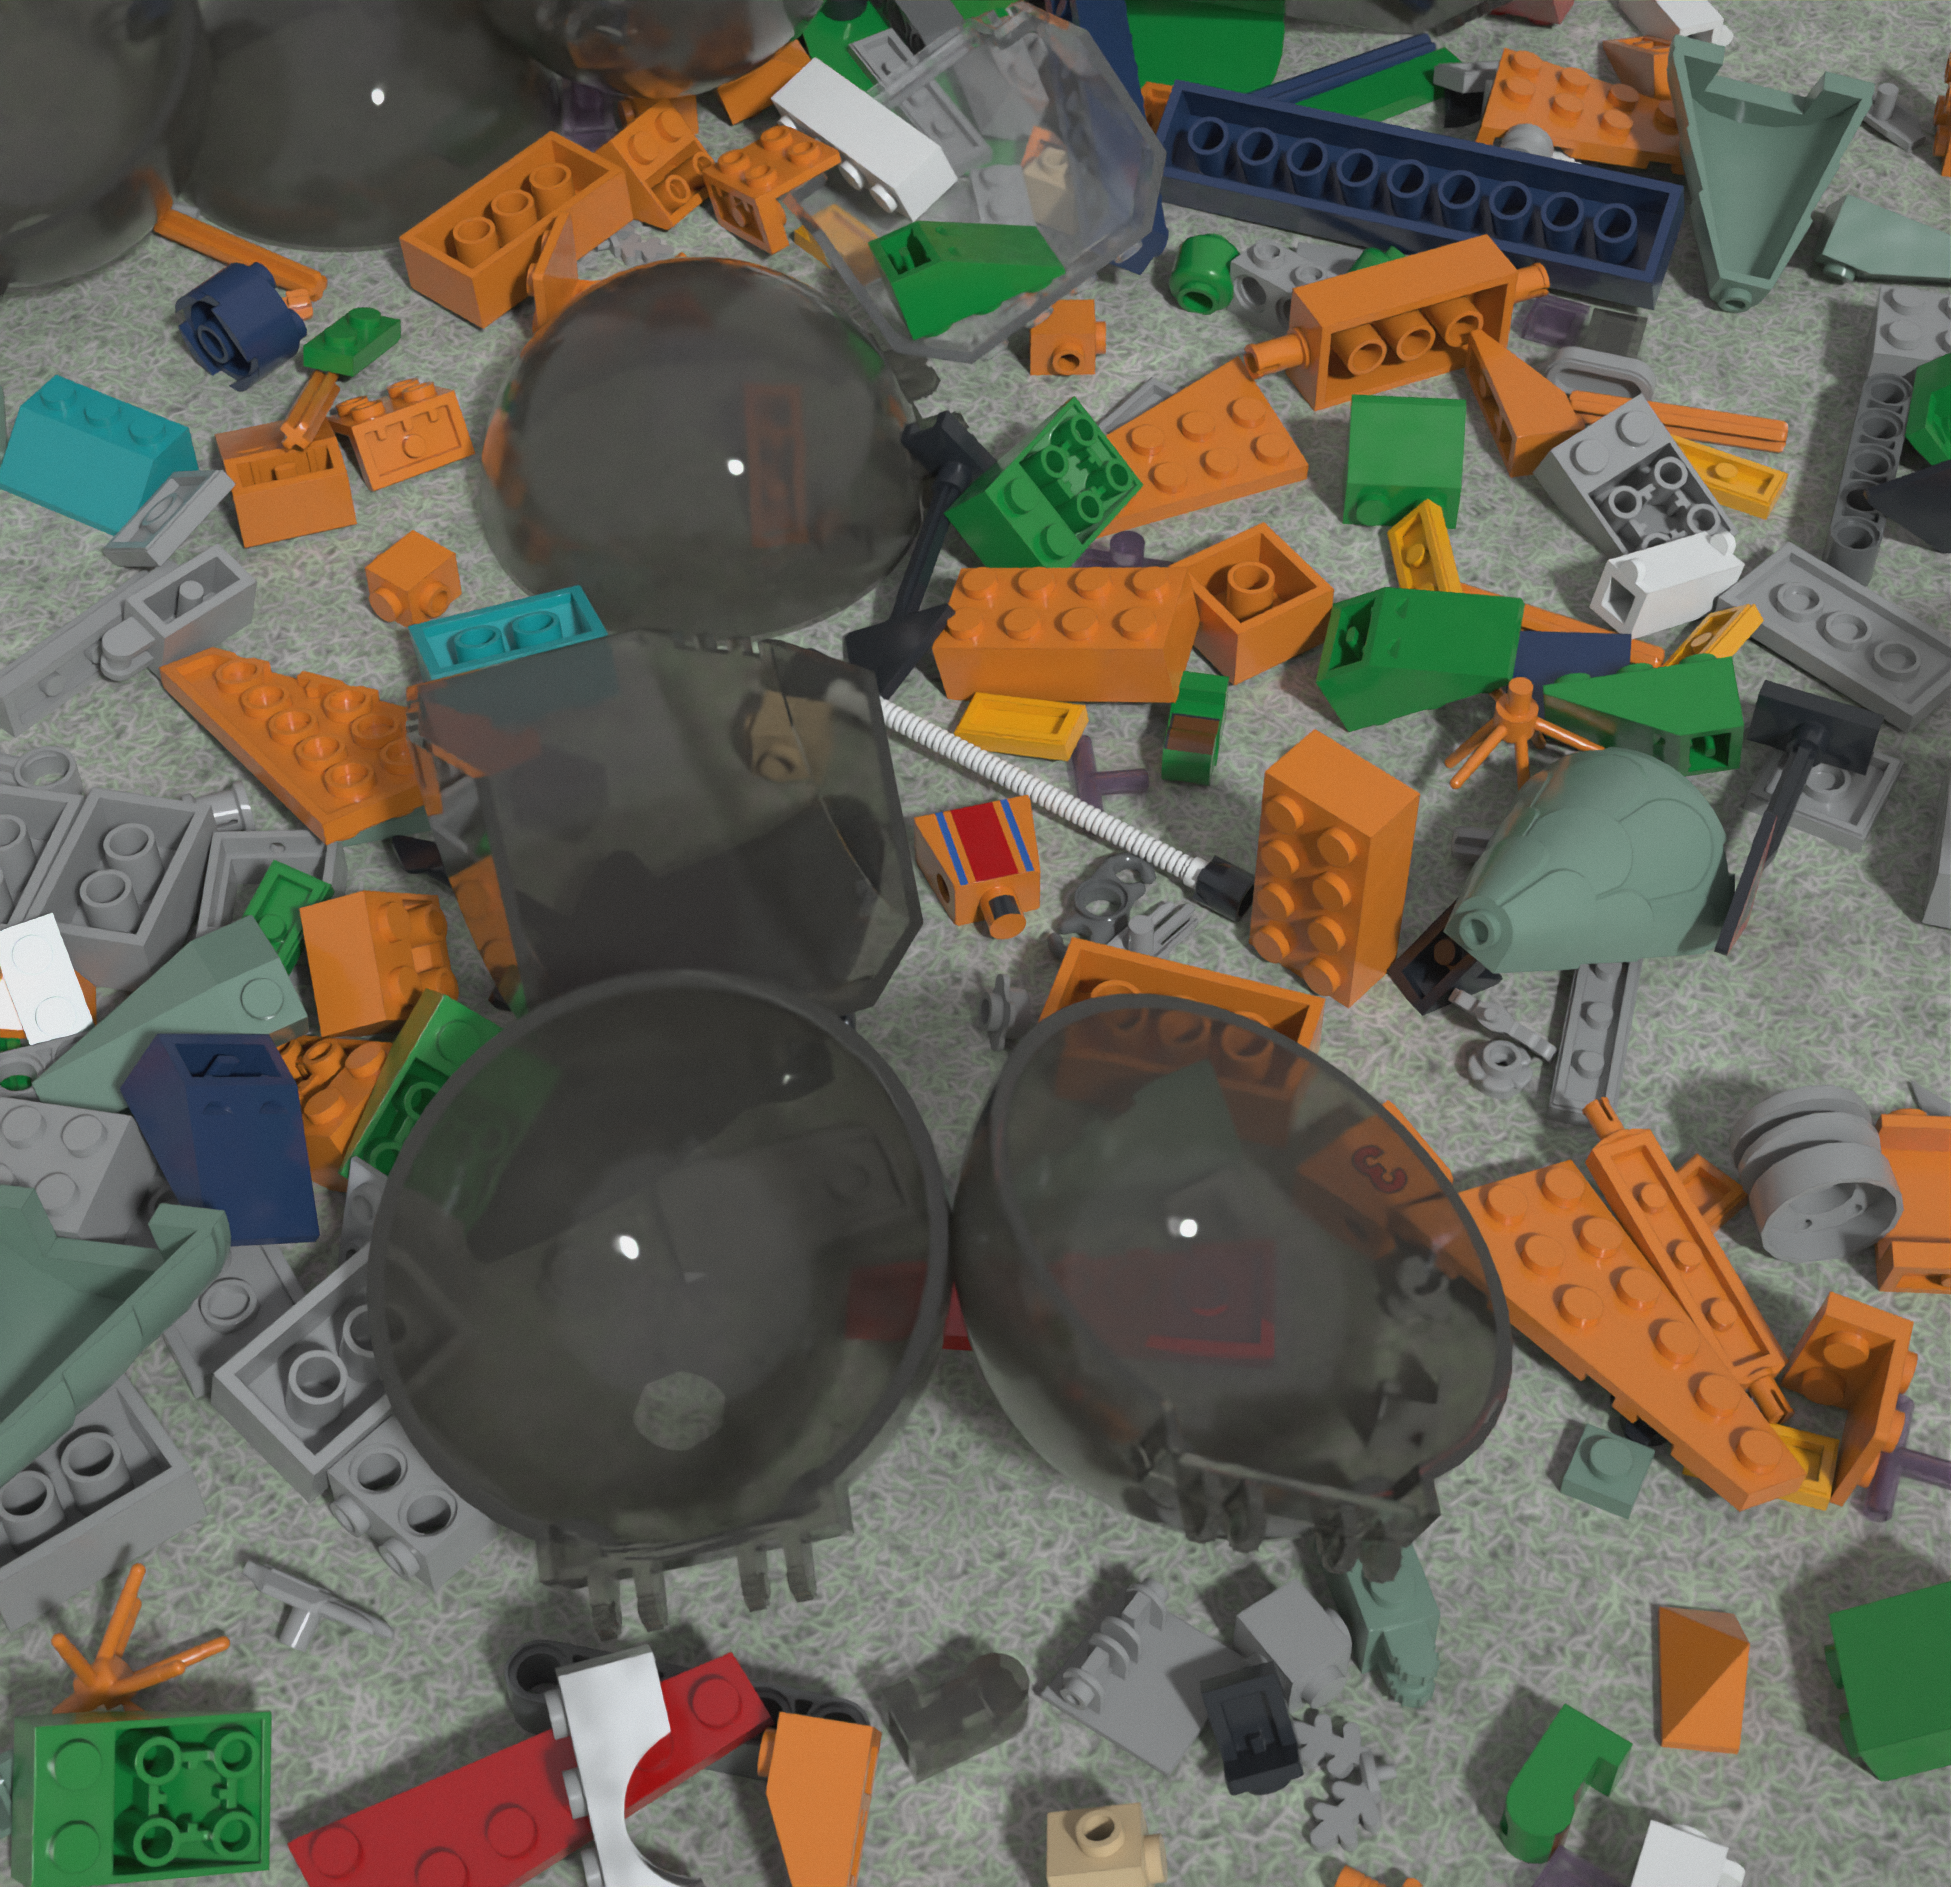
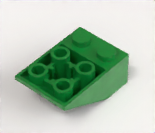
M917 220L867 242L888 296L913 341L922 337L932 338L948 331L953 323L972 315L989 314L998 309L1003 301L1024 292L1034 293L1048 287L1053 279L1066 274L1064 266L1036 226Z
M1073 396L979 476L944 512V515L988 568H1070L1143 487V484L1076 396Z
M1383 587L1334 603L1320 659L1316 684L1348 732L1372 725H1384L1393 719L1426 709L1434 710L1447 703L1480 693H1492L1501 687L1509 685V682L1513 679L1525 604L1521 598L1393 587Z
M1695 654L1682 659L1677 665L1653 668L1651 664L1637 663L1624 666L1616 674L1591 678L1586 673H1572L1557 678L1554 684L1543 685L1544 720L1582 736L1605 749L1608 747H1619L1645 753L1670 765L1684 777L1740 769L1744 721L1732 656L1716 658L1713 654Z
M425 988L389 1051L338 1174L349 1179L351 1158L359 1157L459 1223L458 1238L559 1061L449 996Z
M91 1711L14 1716L11 1877L25 1887H86L268 1871L270 1866L272 1711Z

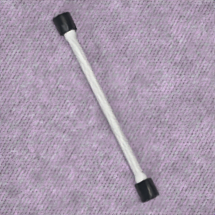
M812 647L804 650L794 663L789 675L788 687L798 695L841 701V707L847 710L852 708L857 712H862L863 715H868L869 718L881 722L882 725H887L888 728L894 729L902 735H907L909 739L920 742L921 745H926L927 748L939 752L940 755H946L948 759L959 762L960 765L966 766L967 769H972L973 772L979 773V775L985 776L987 779H992L994 783L1005 786L1006 789L1018 793L1019 796L1028 795L1033 803H1038L1039 806L1045 807L1046 810H1052L1054 814L1065 817L1068 821L1072 820L1073 824H1078L1081 828L1085 827L1087 831H1092L1095 835L1099 834L1100 838H1105L1108 842L1112 841L1114 845H1119L1122 849L1126 848L1127 852H1133V855L1140 856L1141 859H1146L1149 863L1153 862L1154 866H1160L1162 870L1167 869L1168 873H1174V876L1181 877L1184 885L1195 890L1192 896L1193 900L1235 922H1239L1252 906L1254 874L1217 855H1214L1211 862L1200 857L1190 858L1188 854H1183L1180 850L1176 851L1174 847H1169L1166 843L1162 844V841L1155 840L1153 836H1148L1147 833H1142L1139 829L1135 830L1133 826H1128L1126 822L1121 823L1120 819H1115L1114 816L1101 812L1098 808L1094 809L1093 805H1088L1085 801L1081 802L1079 798H1074L1073 795L1061 791L1060 788H1054L1052 784H1047L1046 781H1041L1040 778L1027 774L1025 770L1014 767L1013 764H1008L1007 761L994 757L992 753L981 750L980 747H975L974 744L962 740L959 736L948 733L947 730H942L941 727L929 723L928 720L922 719L914 713H909L908 710H903L902 707L896 706L895 703H890L889 700L871 693L869 690L864 689L860 682L852 678L853 668Z

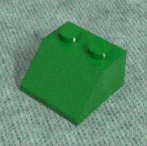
M1352 394L1343 470V524L1394 526L1423 501L1429 499L1442 508L1446 528L1456 529L1462 489L1466 399Z

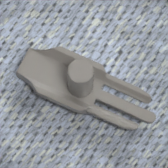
M1882 83L1879 85L1877 93L1874 91L1872 96L1873 104L1863 121L1906 151H1911L1923 145L1926 135L1920 127L1919 116L1896 101L1899 88L1896 85Z
M1172 901L1166 902L1149 916L1137 915L1132 917L1128 926L1106 945L1167 960L1169 953L1194 931L1198 925V918L1191 919L1163 945L1161 943L1191 917L1195 907L1192 904H1186L1154 932V927L1175 908Z
M250 1560L247 1561L242 1575L248 1577L258 1591L293 1606L278 1639L279 1642L306 1652L321 1617L333 1622L338 1620L367 1634L376 1635L385 1640L387 1637L390 1639L394 1638L395 1633L390 1625L379 1618L344 1604L341 1599L332 1596L330 1591L269 1564L261 1565Z

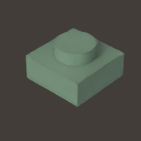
M1587 1423L1563 1478L1560 1493L1629 1520L1651 1467L1655 1450Z

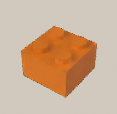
M1265 522L1169 565V567H1188L1200 617L1193 645L1224 676H1228L1229 681L1234 686L1325 642L1333 606L1334 588Z

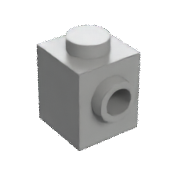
M1296 1577L1236 1615L1232 1650L1245 1657L1240 1663L1241 1669L1274 1660L1290 1713L1293 1714L1307 1704L1312 1709L1320 1708L1333 1700L1342 1691L1347 1682L1346 1677L1352 1650V1639L1342 1618L1332 1608H1322Z

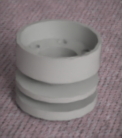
M1811 1085L1778 1093L1753 1106L1736 1122L1728 1139L1731 1156L1735 1168L1739 1171L1742 1188L1749 1195L1751 1214L1763 1248L1776 1259L1796 1264L1852 1256L1880 1241L1895 1228L1904 1211L1901 1191L1889 1160L1881 1153L1880 1137L1877 1129L1872 1126V1118L1867 1103L1853 1090L1835 1085Z

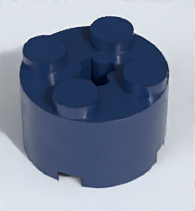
M254 262L250 266L241 263H231L180 297L175 304V313L182 309L184 311L186 321L178 327L195 359L212 376L222 371L234 378L236 381L229 386L238 392L245 391L295 356L299 350L300 340L307 336L304 321L295 311L288 309L281 296L275 290L276 283L272 274L259 262Z

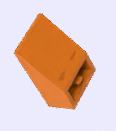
M325 417L311 445L305 450L296 444L291 450L286 449L281 442L285 434L279 428L284 420L214 434L223 470L236 483L230 490V495L245 548L357 524L347 470L336 435L327 417Z
M302 1035L277 1047L298 1086L312 1181L331 1191L347 1193L348 1179L339 1175L338 1171L393 1045L391 1042Z

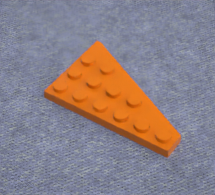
M215 647L159 667L163 688L326 846L336 841L351 839L360 831L391 818L406 816L413 812L415 808L444 796L461 793L475 783L541 756L538 735L532 730L527 729L519 736L492 730L490 719L475 715H460L452 709L414 699L407 704V707L381 701L379 692L376 689L364 686H350L341 680L307 671H302L297 675V678L272 672L269 661L257 658H243L234 652Z

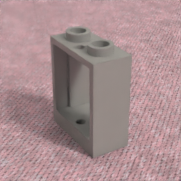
M310 829L213 832L195 939L232 923L238 884H260L273 860H277L331 884L335 891L331 899L345 896L348 867L342 841H336L326 846ZM273 843H281L283 846H276ZM306 946L289 976L293 986L312 985Z

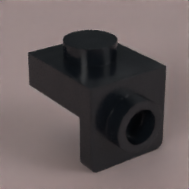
M1274 1660L1200 1681L1201 1695L1223 1760L1224 1777L1230 1795H1238L1245 1792L1253 1795L1271 1794L1283 1789L1292 1779L1299 1778L1304 1774L1300 1742Z

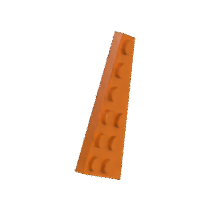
M1504 47L1475 142L1493 145L1495 137L1503 138L1511 127L1517 124L1529 123L1546 131L1552 139L1553 146L1561 147L1563 152L1570 158L1642 169L1647 168L1649 161L1672 164V173L1685 175L1679 152L1680 138L1671 100L1660 101L1642 95L1628 85H1613L1590 77L1579 68H1564L1543 61L1532 52L1514 51Z
M1239 356L1106 435L1142 482L1143 487L1097 538L1307 479L1309 464L1255 380L1249 375L1246 366Z
M1571 1159L1400 1209L1394 1226L1395 1229L1411 1242H1414L1419 1237L1444 1256L1441 1266L1460 1282L1469 1277L1498 1301L1497 1313L1580 1381L1584 1380L1587 1376L1594 1379L1615 1397L1612 1407L1632 1424L1641 1418L1672 1443L1670 1455L1739 1512L1799 1490L1807 1473Z

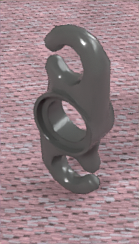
M1122 852L1108 856L1088 880L1082 882L1076 889L1074 907L1070 914L1058 924L1059 932L1064 935L1079 933L1088 941L1104 945L1108 944L1128 926L1130 910L1134 902L1146 892L1145 885L1142 882L1125 883L1116 874L1123 870L1133 869L1140 873L1141 879L1145 884H1152L1156 880L1153 865L1147 862L1146 859L1133 855V853ZM1106 900L1114 903L1119 910L1112 915L1097 916L1090 913L1085 907L1093 901ZM1053 932L1047 938L1049 950L1058 960L1063 961L1068 946L1064 945L1059 933Z

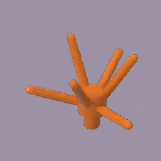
M1516 677L1509 682L1507 693L1501 688L1488 693L1496 702L1494 717L1451 753L1444 763L1447 768H1453L1475 750L1450 780V787L1452 789H1459L1501 741L1514 744L1519 791L1530 779L1527 740L1530 739L1537 749H1544L1546 747V740L1543 734L1582 751L1604 750L1605 748L1538 717L1539 707L1532 698V682L1524 677Z
M135 1563L130 1569L95 1661L91 1665L64 1634L56 1633L52 1636V1646L77 1675L73 1679L75 1692L57 1705L52 1713L90 1712L102 1704L105 1705L107 1710L122 1704L125 1711H145L130 1701L139 1690L183 1674L186 1667L228 1649L230 1640L226 1636H219L133 1672L130 1666L122 1659L142 1606V1601L137 1595L146 1573V1568L142 1563Z

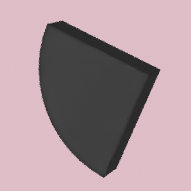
M1444 87V128L1463 127L1481 120L1484 92L1461 93Z

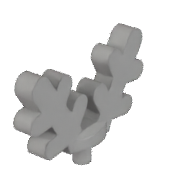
M636 219L595 247L596 251L609 249L614 257H621L624 264L628 267L635 266L636 259H642L647 267H653L657 264V260L668 261L674 256L673 247L661 245V239L658 237H652L645 243L641 242V236L634 234V228L642 227L643 222Z
M1457 988L1450 995L1448 1001L1478 1019L1487 1029L1498 1034L1507 1035L1548 1062L1552 1063L1559 1052L1554 1045L1516 1022L1513 1016L1502 1006L1493 1002H1482Z
M1327 1714L1316 1716L1314 1720L1315 1727L1301 1721H1294L1293 1723L1300 1742L1303 1766L1312 1769L1325 1759L1329 1760L1327 1763L1328 1777L1331 1781L1335 1782L1332 1786L1333 1800L1339 1804L1336 1807L1326 1803H1317L1313 1807V1818L1318 1826L1310 1834L1311 1847L1315 1852L1324 1854L1340 1842L1345 1851H1354L1358 1847L1356 1824L1362 1820L1364 1828L1370 1833H1375L1381 1828V1817L1376 1806L1377 1803L1382 1801L1379 1782L1397 1778L1395 1764L1389 1763L1375 1766L1372 1750L1362 1746L1360 1727L1355 1722H1348L1344 1725L1342 1738L1333 1734L1332 1721ZM1355 1770L1360 1772L1362 1783L1357 1786L1341 1780Z

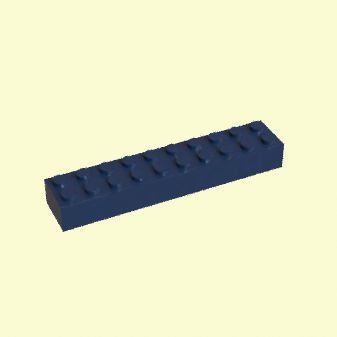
M1175 79L1151 147L1153 158L1156 162V175L1159 191L1162 195V202L1369 248L1373 247L1383 251H1387L1390 245H1392L1404 255L1417 254L1487 234L1516 269L1530 266L1536 262L1541 263L1549 276L1550 288L1654 310L1685 215L1683 185Z

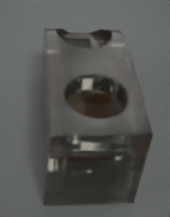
M993 1652L981 1655L972 1661L964 1675L920 1695L916 1693L909 1678L881 1690L883 1723L916 1783L993 1748L1022 1731L1028 1721L1030 1680L1026 1668L1017 1659L1007 1654Z

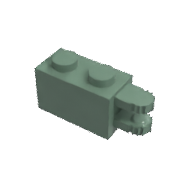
M1390 1486L1319 1503L1313 1547L1339 1616L1350 1632L1352 1650L1361 1674L1380 1670L1387 1688H1391L1390 1696H1394V1702H1399L1402 1708L1403 1706L1416 1707L1419 1710L1420 1706L1424 1705L1428 1700H1432L1436 1683H1433L1434 1677H1437L1440 1660H1438L1439 1652H1435V1640L1441 1613Z

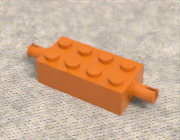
M1487 234L1292 288L1289 330L1287 334L1260 343L1246 345L1244 347L1246 352L1244 354L1245 366L1249 375L1256 380L1285 370L1286 375L1314 412L1351 401L1352 394L1373 395L1465 368L1470 330L1481 329L1507 349L1514 304L1547 296L1549 291L1546 288L1550 287L1549 276L1544 266L1538 262L1516 269Z

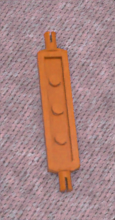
M1601 1097L1599 1101L1598 1099L1593 1100L1583 1108L1582 1113L1587 1117L1600 1142L1591 1150L1585 1164L1618 1221L1744 1391L1750 1393L1768 1423H1778L1780 1425L1786 1422L1795 1414V1411L1790 1407L1774 1379L1789 1362L1787 1356L1650 1129H1625L1607 1097Z

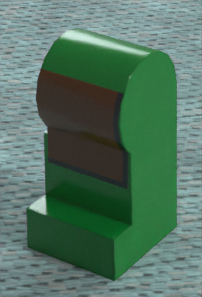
M1183 671L1176 703H1171L1163 748L1161 780L1184 781L1210 786L1213 769L1217 765L1227 714L1228 676Z
M1564 1703L1509 1788L1505 1800V1809L1499 1823L1500 1839L1505 1849L1516 1859L1526 1863L1543 1864L1554 1860L1563 1851L1575 1809L1589 1787L1594 1788L1609 1798L1624 1774L1633 1744Z

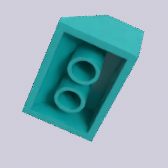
M55 375L19 408L0 468V489L115 536L173 472L198 471L199 468L189 427Z
M580 585L408 626L429 703L452 709L460 715H475L490 719L491 728L510 723L530 724L541 720L546 714L570 708L576 710L590 709L599 705L602 700L619 696L608 633Z

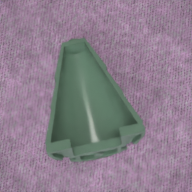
M1675 34L1669 48L1667 80L1680 138L1679 152L1692 200L1689 216L1710 298L1725 311L1741 313L1758 305L1772 290L1812 224L1811 213L1840 168L1839 161L1873 104L1872 96L1875 90V83L1825 71L1806 97L1716 75L1723 65L1725 46Z
M1608 747L1604 750H1588L1583 752L1580 750L1548 765L1542 771L1532 776L1521 787L1513 798L1502 823L1490 838L1485 851L1468 874L1443 932L1493 974L1578 969L1581 964L1637 962L1641 958L1705 954L1707 950H1712L1716 947L1735 894V873L1728 872L1727 859L1723 844L1727 843L1728 839L1722 824L1706 798L1686 777L1670 765L1653 756L1627 748Z
M0 1184V1489L73 1427L76 1419L75 1416L105 1393L127 1371L134 1360L192 1307L194 1301L217 1279L229 1257L231 1248V1232L225 1210L160 1203L148 1223L159 1249L57 1237L35 1188Z

